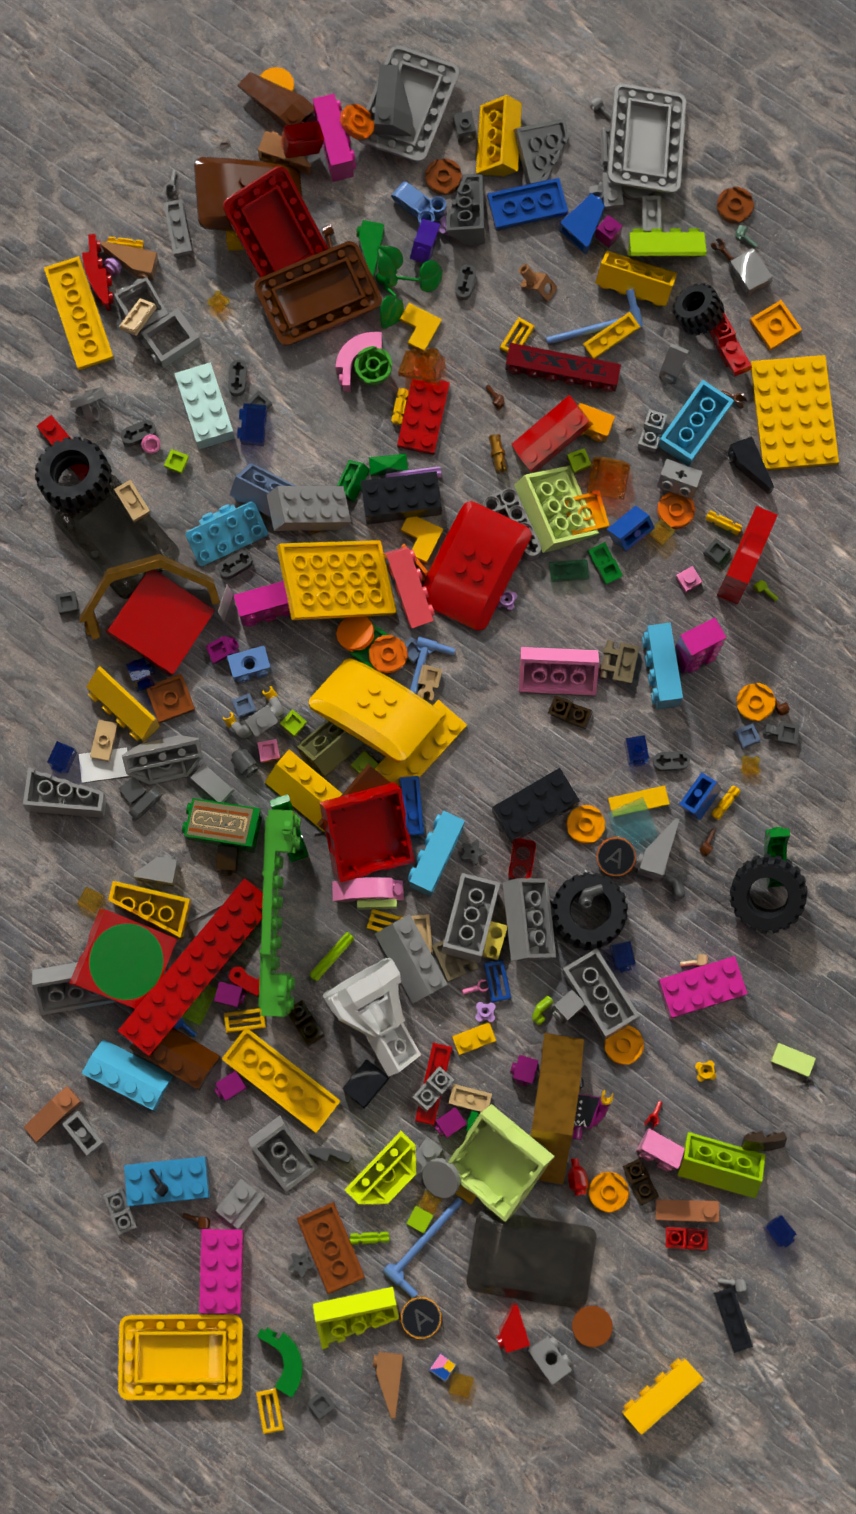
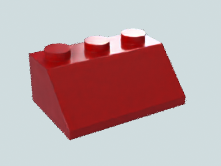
M512 1303L498 1329L499 1335H496L499 1348L501 1350L504 1349L506 1353L530 1346L518 1304Z

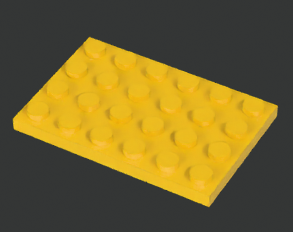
M826 355L751 361V378L760 453L767 471L838 465L839 457Z
M381 540L280 543L276 546L292 620L385 616L397 613Z

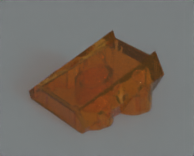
M430 348L425 352H421L419 349L406 350L398 376L440 386V379L445 368V358L439 353L437 348Z
M593 457L587 493L624 500L631 464L623 460L607 457Z

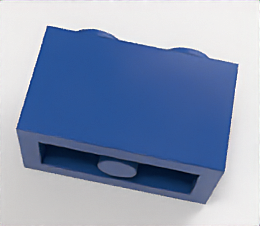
M634 506L607 528L612 541L625 551L629 550L655 529L650 516L637 506Z
M701 772L679 805L685 812L700 821L722 788L717 781Z

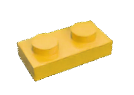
M490 1022L452 1036L459 1055L496 1042Z

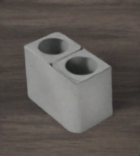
M753 248L730 262L729 270L747 297L772 283V275Z

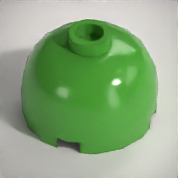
M376 346L364 348L358 353L355 360L356 375L361 382L367 385L376 386L384 383L391 375V356L386 350Z

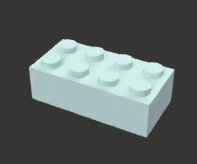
M211 362L174 373L198 449L235 439Z

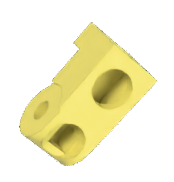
M490 922L482 957L498 961L507 925Z

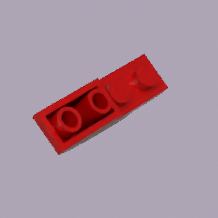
M89 234V252L82 253L85 271L97 299L107 311H111V304L114 303L113 293L109 291V286H112V277L108 275L106 268H103L102 258H99V252H102L101 240H97L96 234Z
M723 313V318L719 320L720 323L715 325L714 329L709 330L725 366L730 368L735 377L751 371L752 365L736 339L735 330L725 313Z

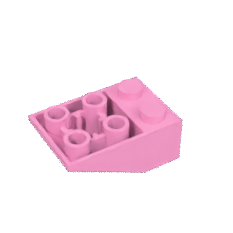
M647 1129L636 1149L640 1153L639 1157L648 1162L654 1160L657 1162L656 1166L666 1172L679 1168L685 1148L651 1129Z

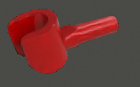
M658 1101L654 1112L644 1121L645 1126L649 1121L653 1123L652 1130L659 1123L658 1113L663 1104L661 1101Z

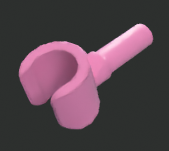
M480 980L477 985L463 989L462 994L478 990L486 992L489 988L481 989L479 986L480 983H484L486 980Z

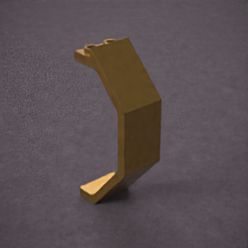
M161 554L108 568L80 615L79 623L85 622L86 633L91 635L92 640L100 638V628L94 609L109 585L115 580L162 568L205 586L214 605L220 603L214 579Z
M544 1033L541 1048L540 1075L530 1136L555 1157L538 1181L563 1184L581 1081L584 1039Z

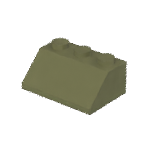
M326 720L299 743L297 747L313 766L326 776L343 760H346L357 748L361 747L364 742Z

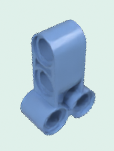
M405 181L391 195L395 203L418 219V227L422 219L435 222V220H440L443 216H446L447 210L444 198L436 196L430 199ZM437 206L442 207V209L436 210L434 208Z

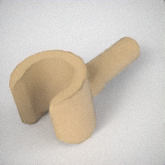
M697 954V960L680 962V967L707 965L708 956Z

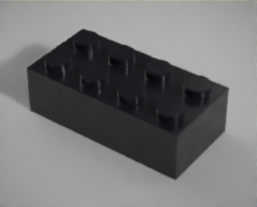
M437 471L361 481L366 525L406 520V518L410 517L422 518L442 515Z
M558 768L494 805L492 812L511 844H513L516 838L525 837L578 806L580 800L562 770Z

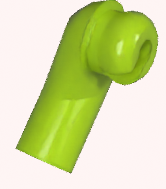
M546 996L536 1005L532 1014V1021H535L537 1025H541L546 1020L542 1013L554 1003L551 997Z

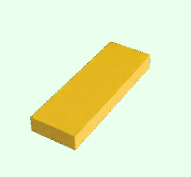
M628 312L583 345L592 359H596L641 327L631 312Z
M665 785L608 798L612 818L670 804Z

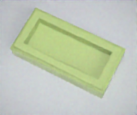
M358 900L357 909H397V900Z
M777 1043L771 1062L809 1077L816 1058Z

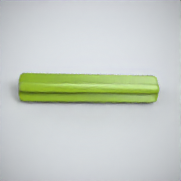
M346 932L310 972L309 976L314 981H318L354 941V937Z

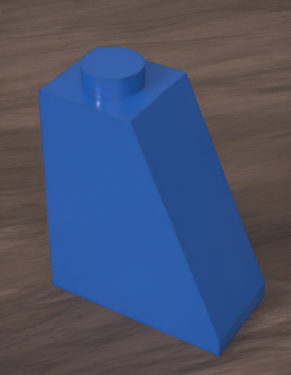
M592 193L560 222L559 230L585 255L589 251L605 207L603 200L598 196L595 197Z

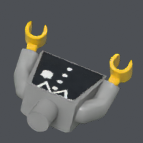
M269 686L271 688L269 692L262 691L269 701L268 704L240 722H237L234 714L230 712L229 718L223 717L226 726L231 728L239 737L251 739L279 722V716L283 714L284 710L277 698L278 694L272 686Z

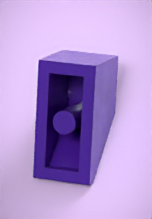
M422 219L410 255L411 260L424 263L432 259L440 223Z

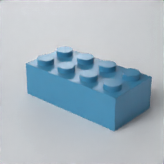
M205 1156L124 1165L127 1206L211 1198L208 1161ZM152 1168L159 1179L169 1188L164 1197L154 1191L158 1184L149 1172Z

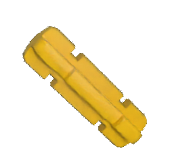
M111 236L107 239V242L144 249L143 240L133 241V239L119 237L116 239V237Z
M399 388L397 392L398 398H396L393 409L394 415L392 414L391 422L395 425H401L403 421L402 415H404L407 403L405 399L408 398L409 391L405 388Z
M712 510L708 512L706 521L714 522L716 526L727 531L731 530V533L739 535L742 525L734 524L732 520L720 514L718 516Z
M734 785L731 786L728 793L718 803L717 808L712 811L711 816L716 820H720L724 814L723 812H726L735 800L734 798L741 792L740 789Z

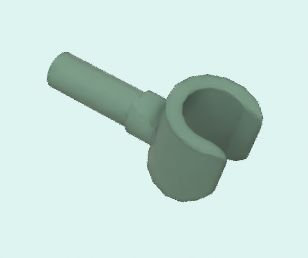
M740 225L735 232V237L739 240H745L755 249L758 245L746 235L748 229Z

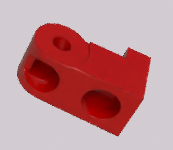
M242 967L232 968L229 972V978L232 983L243 987L245 991L259 998L260 976L256 979L248 975Z

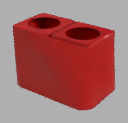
M318 122L286 125L281 139L285 158L320 154L325 139L321 125Z
M516 838L514 840L508 871L509 880L518 879L513 876V869L516 866H523L527 871L524 878H531L536 851L535 841L523 838ZM519 847L529 849L530 856L528 859L520 860L517 858L516 851Z

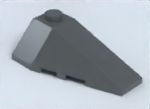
M380 64L374 133L380 135L412 136L413 117L398 65Z
M483 174L463 176L458 188V194L452 202L450 212L446 216L447 234L466 245L485 244Z

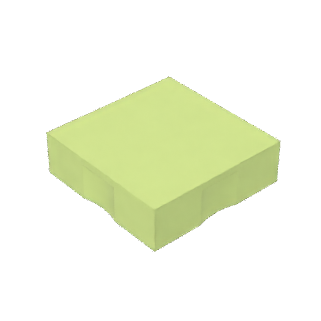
M491 1104L480 1113L468 1131L463 1144L456 1149L448 1163H452L458 1170L461 1185L474 1193L484 1205L506 1222L517 1212L555 1156Z

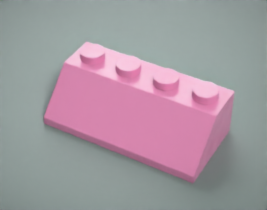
M521 647L519 692L596 695L599 668L598 650Z

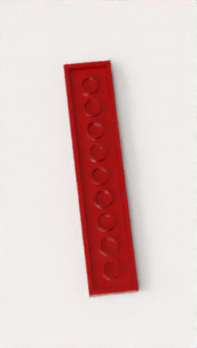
M244 878L119 1028L118 1033L149 1057L261 922L263 892Z

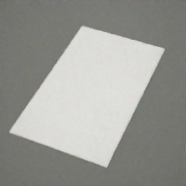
M127 748L113 749L110 762L90 758L91 753L79 754L82 783L129 776L126 774L122 755L127 752Z

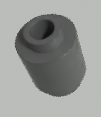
M239 748L232 753L231 762L241 775H245L246 778L253 775L259 769L257 762L247 749L242 750Z

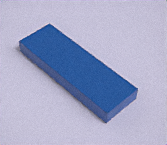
M419 776L399 777V787L402 790L406 812L407 831L410 836L424 834Z

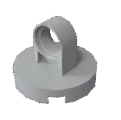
M103 387L89 389L81 395L72 396L68 399L71 408L81 406L86 420L91 423L101 420L102 412L97 400L106 394Z

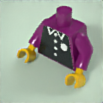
M606 1090L602 1091L601 1097L578 1094L572 1139L582 1140L583 1129H592V1127L598 1126L606 1116L609 1105L613 1101V1093L609 1098L604 1096Z

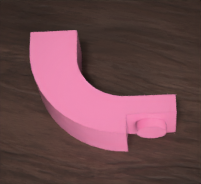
M368 332L357 335L350 339L340 350L335 368L336 374H339V385H343V392H351V371L358 353L364 348L371 346L382 349V332Z
M370 877L355 878L341 883L339 881L332 882L333 901L353 902L365 899L404 900L403 880Z

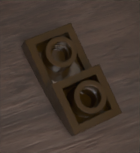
M554 696L548 711L549 715L583 729H586L593 713L591 709L576 705L573 701Z
M303 1000L296 1003L294 1010L291 1009L288 1015L309 1047L325 1035Z
M762 1131L757 1133L750 1132L744 1136L741 1146L743 1149L750 1151L775 1150L785 1147L787 1137L784 1132L778 1134L774 1132L766 1138Z
M641 1158L622 1166L641 1206L659 1198Z

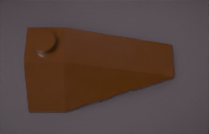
M249 72L238 84V87L283 128L286 125L305 123L314 114L313 105L304 96L252 72Z

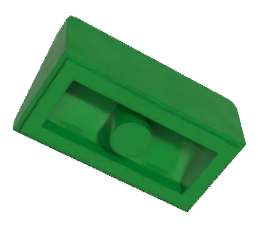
M349 460L338 481L337 486L344 487L346 499L355 502L361 490V481L366 479L370 471L364 463Z

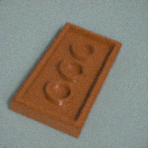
M334 1202L297 1218L327 1294L365 1278Z

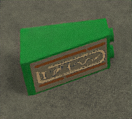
M192 798V802L187 804L186 814H188V819L182 826V833H184L185 839L217 846L238 847L239 850L255 853L263 817L260 808Z

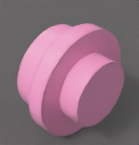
M149 434L142 439L141 446L146 453L153 454L160 449L161 443L157 436Z

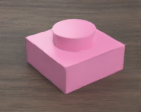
M693 566L676 575V579L685 593L702 584V580Z
M277 739L257 743L261 763L280 759Z

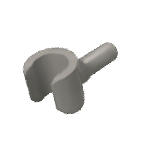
M593 99L590 103L592 110L600 109L611 120V114L605 109L602 99Z
M172 170L171 180L164 187L166 193H168L170 187H173V195L177 192L175 187L176 170Z
M718 1278V1284L735 1285L736 1292L747 1290L746 1282L743 1279L726 1280Z

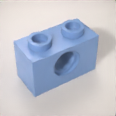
M265 646L227 656L234 682L244 683L249 681L251 677L257 676V678H261L272 672ZM253 662L255 666L249 670L245 668L246 663Z

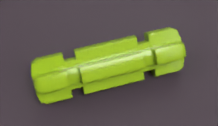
M389 1232L350 1234L351 1244L388 1243L390 1241Z

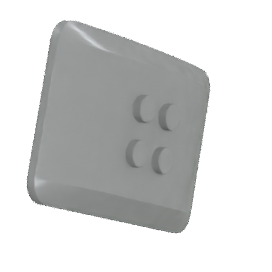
M397 45L390 49L384 64L398 65L413 117L412 136L380 135L373 132L369 138L359 140V142L414 162H421L427 157L457 82L459 69L453 63ZM378 81L366 108L372 115V121L375 119Z
M619 84L615 87L607 176L610 182L617 185L665 193H675L679 190L681 185L686 99L682 94L629 84Z

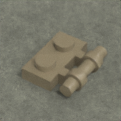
M607 640L606 647L603 648L602 652L604 654L603 662L599 666V678L607 679L608 673H614L612 681L631 685L640 646L621 642L619 649H614L615 642ZM611 656L617 657L615 666L610 665Z
M444 940L432 945L447 982L465 975L466 972L463 967L469 965L471 972L479 969L476 962L466 959L460 961L458 957L441 953Z

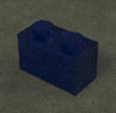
M243 403V409L239 410V420H242L241 427H238L237 439H240L242 445L264 446L268 411L266 405Z

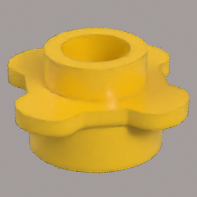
M709 1060L707 1063L697 1062L695 1064L698 1072V1081L703 1082L705 1079L714 1080L717 1075L714 1073L715 1064L713 1061Z

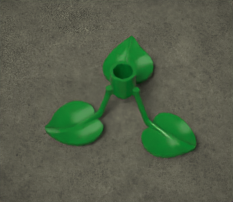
M384 245L377 247L378 273L376 281L378 284L384 285V290H387L392 295H387L381 304L380 323L382 329L389 328L398 323L404 312L403 301L396 299L397 295L390 287L395 286L399 279L420 282V288L424 292L434 291L439 286L443 274L442 267L436 261L428 260L423 263L419 271L420 278L397 276V269L403 264L402 252L393 246Z

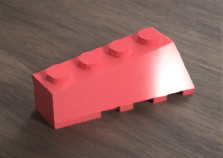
M403 547L383 553L385 560L388 559L389 571L393 580L395 579L396 581L395 588L402 599L401 604L410 628L434 621L432 617L435 615L434 609L431 604L428 605L426 598L429 595L426 587L421 585L420 579H423L420 569L415 567L414 561H416V556L413 549L410 550L409 547Z

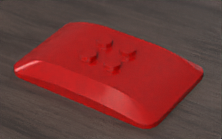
M282 166L270 170L224 201L223 210L260 278L329 249L288 170Z
M468 501L464 503L422 587H426L429 595L426 598L428 605L431 604L435 611L474 630L482 631L486 629L531 540L532 534L530 529L476 502Z

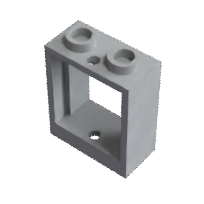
M147 277L136 280L127 288H120L114 294L118 306L126 317L129 312L124 302L148 291L159 311L151 315L140 332L168 315ZM140 332L137 334V338L141 337Z
M178 308L140 332L142 345L146 350H151L153 353L151 355L152 359L156 364L160 363L163 368L201 344L199 336ZM176 322L188 339L162 355L150 337Z

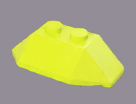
M400 1131L346 1187L345 1191L358 1204H388L416 1175V1145Z

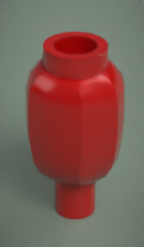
M579 1158L571 1159L572 1167L568 1171L569 1188L575 1193V1196L587 1194L586 1190L589 1187L586 1171L580 1166Z

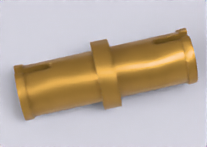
M492 434L488 438L492 451L490 455L494 460L495 472L499 474V470H501V473H505L508 469L506 467L504 457L506 453L502 448L501 436L496 434L495 438V434Z

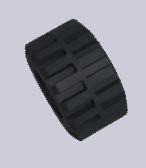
M705 283L700 285L693 284L692 287L688 286L686 290H682L680 295L675 298L676 302L673 303L672 309L680 326L690 335L694 333L695 335L705 334L708 330H713L714 326L720 323L719 320L723 318V313L725 312L724 304L715 289L709 284L705 285Z

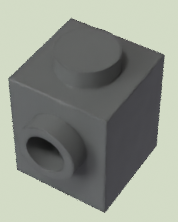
M472 111L453 114L457 141L468 143L476 139V128Z

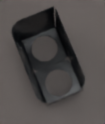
M366 1059L342 1089L365 1109L387 1083L390 1076L388 1077L386 1073Z

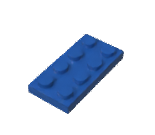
M560 178L487 193L496 230L568 215Z

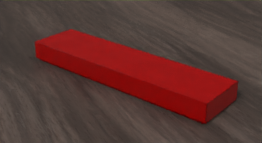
M437 1043L432 1044L423 1085L439 1066L447 1072L452 1047ZM441 1096L427 1112L418 1106L415 1122L434 1126Z

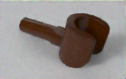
M329 224L323 227L322 234L326 238L328 248L330 249L333 247L330 236L335 233Z
M716 239L718 245L711 243V248L713 250H720L730 262L734 259L726 250L724 239Z
M487 385L486 389L495 398L492 404L497 409H501L505 405L504 397L500 394L498 395L490 385Z
M723 390L721 391L732 398L738 408H744L741 401L747 402V399L743 393L734 395Z
M775 698L777 713L779 715L789 713L790 708L787 702L780 704Z
M714 828L711 829L708 838L700 847V852L705 856H708L714 849L710 845L716 832Z
M183 1213V1218L197 1221L198 1228H210V1219L208 1217H198Z

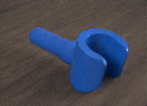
M182 1017L174 1026L176 1029L182 1026L193 1037L197 1035L185 1023Z

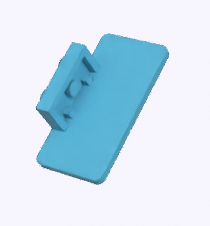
M248 502L238 508H235L234 505H224L219 508L220 511L214 514L210 512L203 515L202 519L199 520L200 525L185 533L200 566L211 563L268 535L266 526L254 502Z

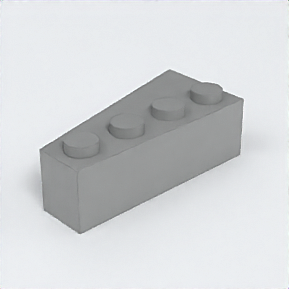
M28 767L23 806L26 812L104 818L107 801L104 792L83 785H77L69 780L59 779Z

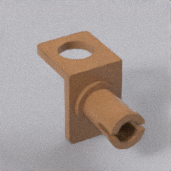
M523 264L518 271L524 277L520 286L525 289L537 290L546 301H549L557 289V285L547 274L534 272L528 264ZM547 283H549L550 285V291L548 294H546L544 291L545 285Z

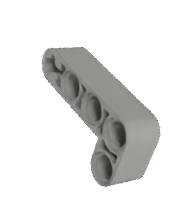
M508 488L485 498L483 506L486 507L488 504H494L496 509L493 511L505 514L506 517L530 529L532 534L530 546L535 550V553L531 550L529 551L528 544L523 555L529 561L538 559L541 544L517 492ZM509 496L512 497L514 501L508 503L504 500V498ZM514 513H518L522 517L520 519H514L512 515Z

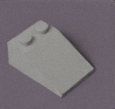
M675 818L648 846L644 853L639 854L635 864V868L638 869V875L657 881L661 879L680 819Z
M281 1115L248 1139L253 1151L285 1192L318 1169L314 1160Z

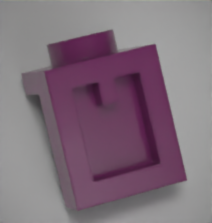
M223 636L206 645L212 663L215 664L226 659L229 655L240 652L238 649L239 644L233 636Z

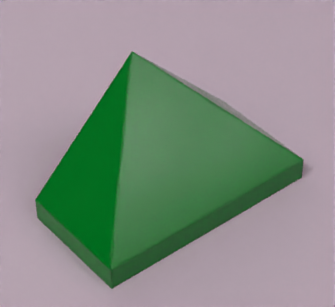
M406 454L369 457L370 476L408 471Z

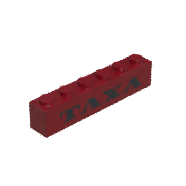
M510 343L505 365V370H508L511 374L523 373L531 378L544 377L548 381L555 382L559 380L564 381L568 385L580 384L584 388L593 389L595 387L600 388L604 392L616 391L621 364L515 343Z

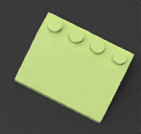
M570 466L526 474L514 484L520 501L541 544L542 553L558 550L599 534L597 529L572 535L571 530L595 526L593 518L589 521L583 520V518L591 516L588 508H584L580 514L578 513L581 505L585 506L587 504L585 499L575 501L573 498L582 495V492ZM565 500H569V501H570V502L568 503V507H567L566 504H565Z

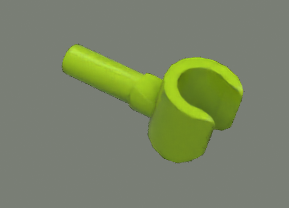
M760 580L753 585L757 593L764 591L775 602L778 600V597L770 591L765 581Z

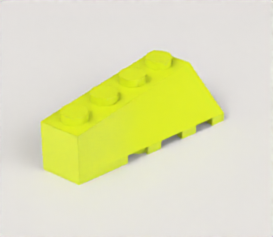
M393 1287L313 1303L315 1323L322 1350L328 1348L332 1342L337 1341L340 1343L345 1341V1337L356 1333L357 1336L363 1334L369 1327L377 1328L399 1319Z

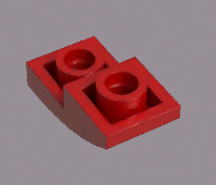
M666 1227L665 1248L708 1250L709 1229Z

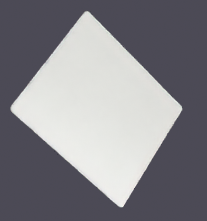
M228 585L218 610L223 621H225L233 597V593Z

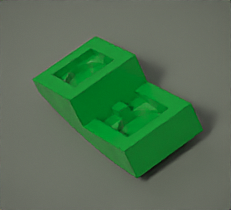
M606 542L587 550L605 584L623 576Z

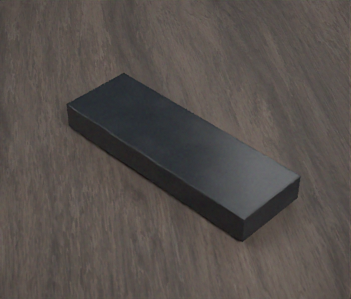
M734 1287L714 1292L713 1294L733 1353L753 1347Z

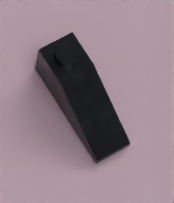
M751 436L732 443L727 452L729 460L734 462L736 468L767 494L772 493L774 485L753 437Z

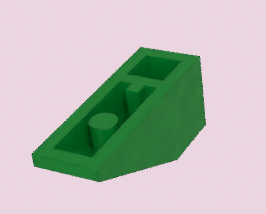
M362 220L361 226L357 227L356 237L359 238L362 255L375 280L378 266L377 247L382 246L385 225L383 223Z

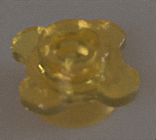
M215 291L214 296L209 298L207 303L216 312H222L226 305L230 303V299L224 297L221 291Z
M744 755L741 758V773L758 775L760 772L758 768L760 758L758 756L748 757Z
M426 1190L424 1191V1197L418 1202L420 1208L427 1209L430 1214H434L436 1207L442 1202V1198Z

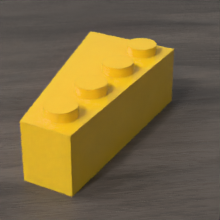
M118 881L112 882L108 898L114 904L152 922L162 929L180 938L184 937L193 899Z

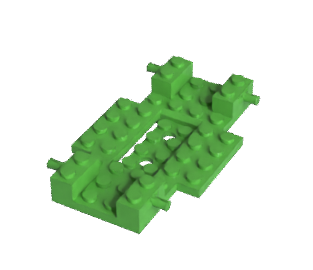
M268 810V817L265 818L264 867L262 871L264 876L261 949L259 950V1008L261 1009V1016L286 1017L287 1014H290L291 1009L294 1010L295 998L291 997V991L295 989V977H292V973L276 972L280 968V957H276L278 949L282 948V937L278 936L279 929H282L283 917H279V909H283V897H280V889H284V877H280L281 873H279V870L283 869L284 858L280 856V853H296V849H300V837H297V829L301 828V817H298L297 813H294L293 810Z

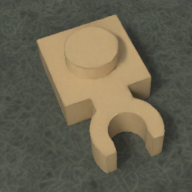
M422 665L418 684L423 686L418 691V696L423 698L424 693L427 692V700H433L434 692L432 689L438 688L442 669Z

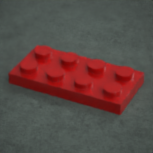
M417 375L412 376L397 448L434 455L450 382Z

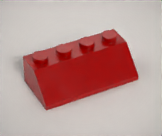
M568 395L512 443V446L529 470L536 473L590 428L593 423L571 395Z

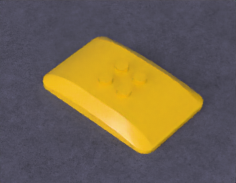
M352 658L344 660L309 699V708L397 763L405 762L441 720L440 711L423 698L376 669Z
M234 1314L128 1315L121 1319L119 1324L118 1392L123 1399H235L241 1394L243 1323L239 1316Z

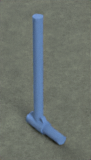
M634 289L626 291L630 306L628 312H631L641 327L643 322L640 309L637 307ZM618 319L546 337V341L549 345L602 331Z
M418 636L416 647L420 651L410 690L415 694L418 692L421 667L425 665L428 653L438 651L453 656L455 648Z
M459 1197L454 1200L397 1265L389 1263L382 1271L412 1299L418 1292L403 1279L402 1270L464 1203Z

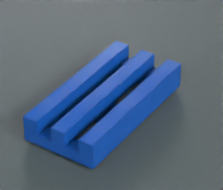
M504 961L484 963L491 1003L511 999ZM496 965H500L506 992L505 996H502ZM490 966L493 968L498 997L494 996L489 971Z

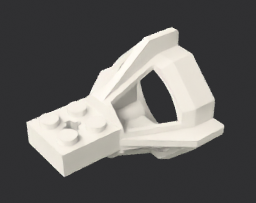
M390 957L367 967L323 994L328 1007L337 1016L339 1021L367 1036V1040L388 1077L399 1073L421 1055L403 1023L405 1018L402 1014L398 984L401 983L400 972ZM384 995V998H382L380 1001L377 1000V1001H375V1002L369 1004L370 1002H372V1001L376 1000L377 998H379V997H381V996ZM369 1004L368 1006L365 1007L364 1010H361V1011H359V1012L357 1011L358 1009L362 1008L363 1006Z

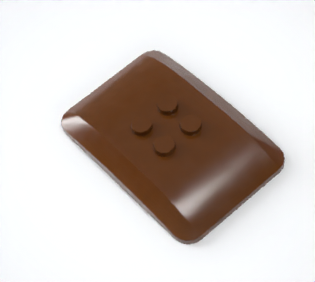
M217 157L198 158L194 163L199 224L205 229L234 232L223 210L224 201L278 166L288 170L302 197L300 172L292 166L262 161Z
M352 241L344 242L263 276L255 282L254 286L273 331L280 344L284 346L298 343L331 330L377 309L382 304V296L358 245Z

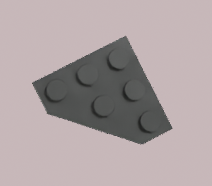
M565 118L514 129L527 185L547 180L552 166L555 165L563 145L569 138Z

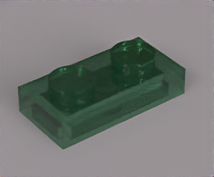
M588 560L549 562L550 582L589 580Z

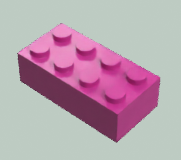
M335 94L313 98L314 117L316 122L321 125L325 138L322 146L332 182L354 177L353 170L356 169V158L354 150H351L350 136L341 126L340 113L342 107L340 100H336Z
M284 581L234 595L242 626L252 627L257 625V622L264 620L265 622H270L281 615H284V617L291 616Z
M715 617L680 635L675 646L677 664L683 674L695 672L699 669V665L703 663L708 665L714 662L719 655L718 653L721 651V647L724 646L727 637Z
M735 956L657 981L669 1020L744 997L748 994Z
M201 1229L199 1313H242L244 1229Z

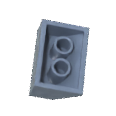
M250 463L235 477L229 495L238 502L245 504L251 501L254 502L258 511L271 518L267 494L277 486L296 485Z

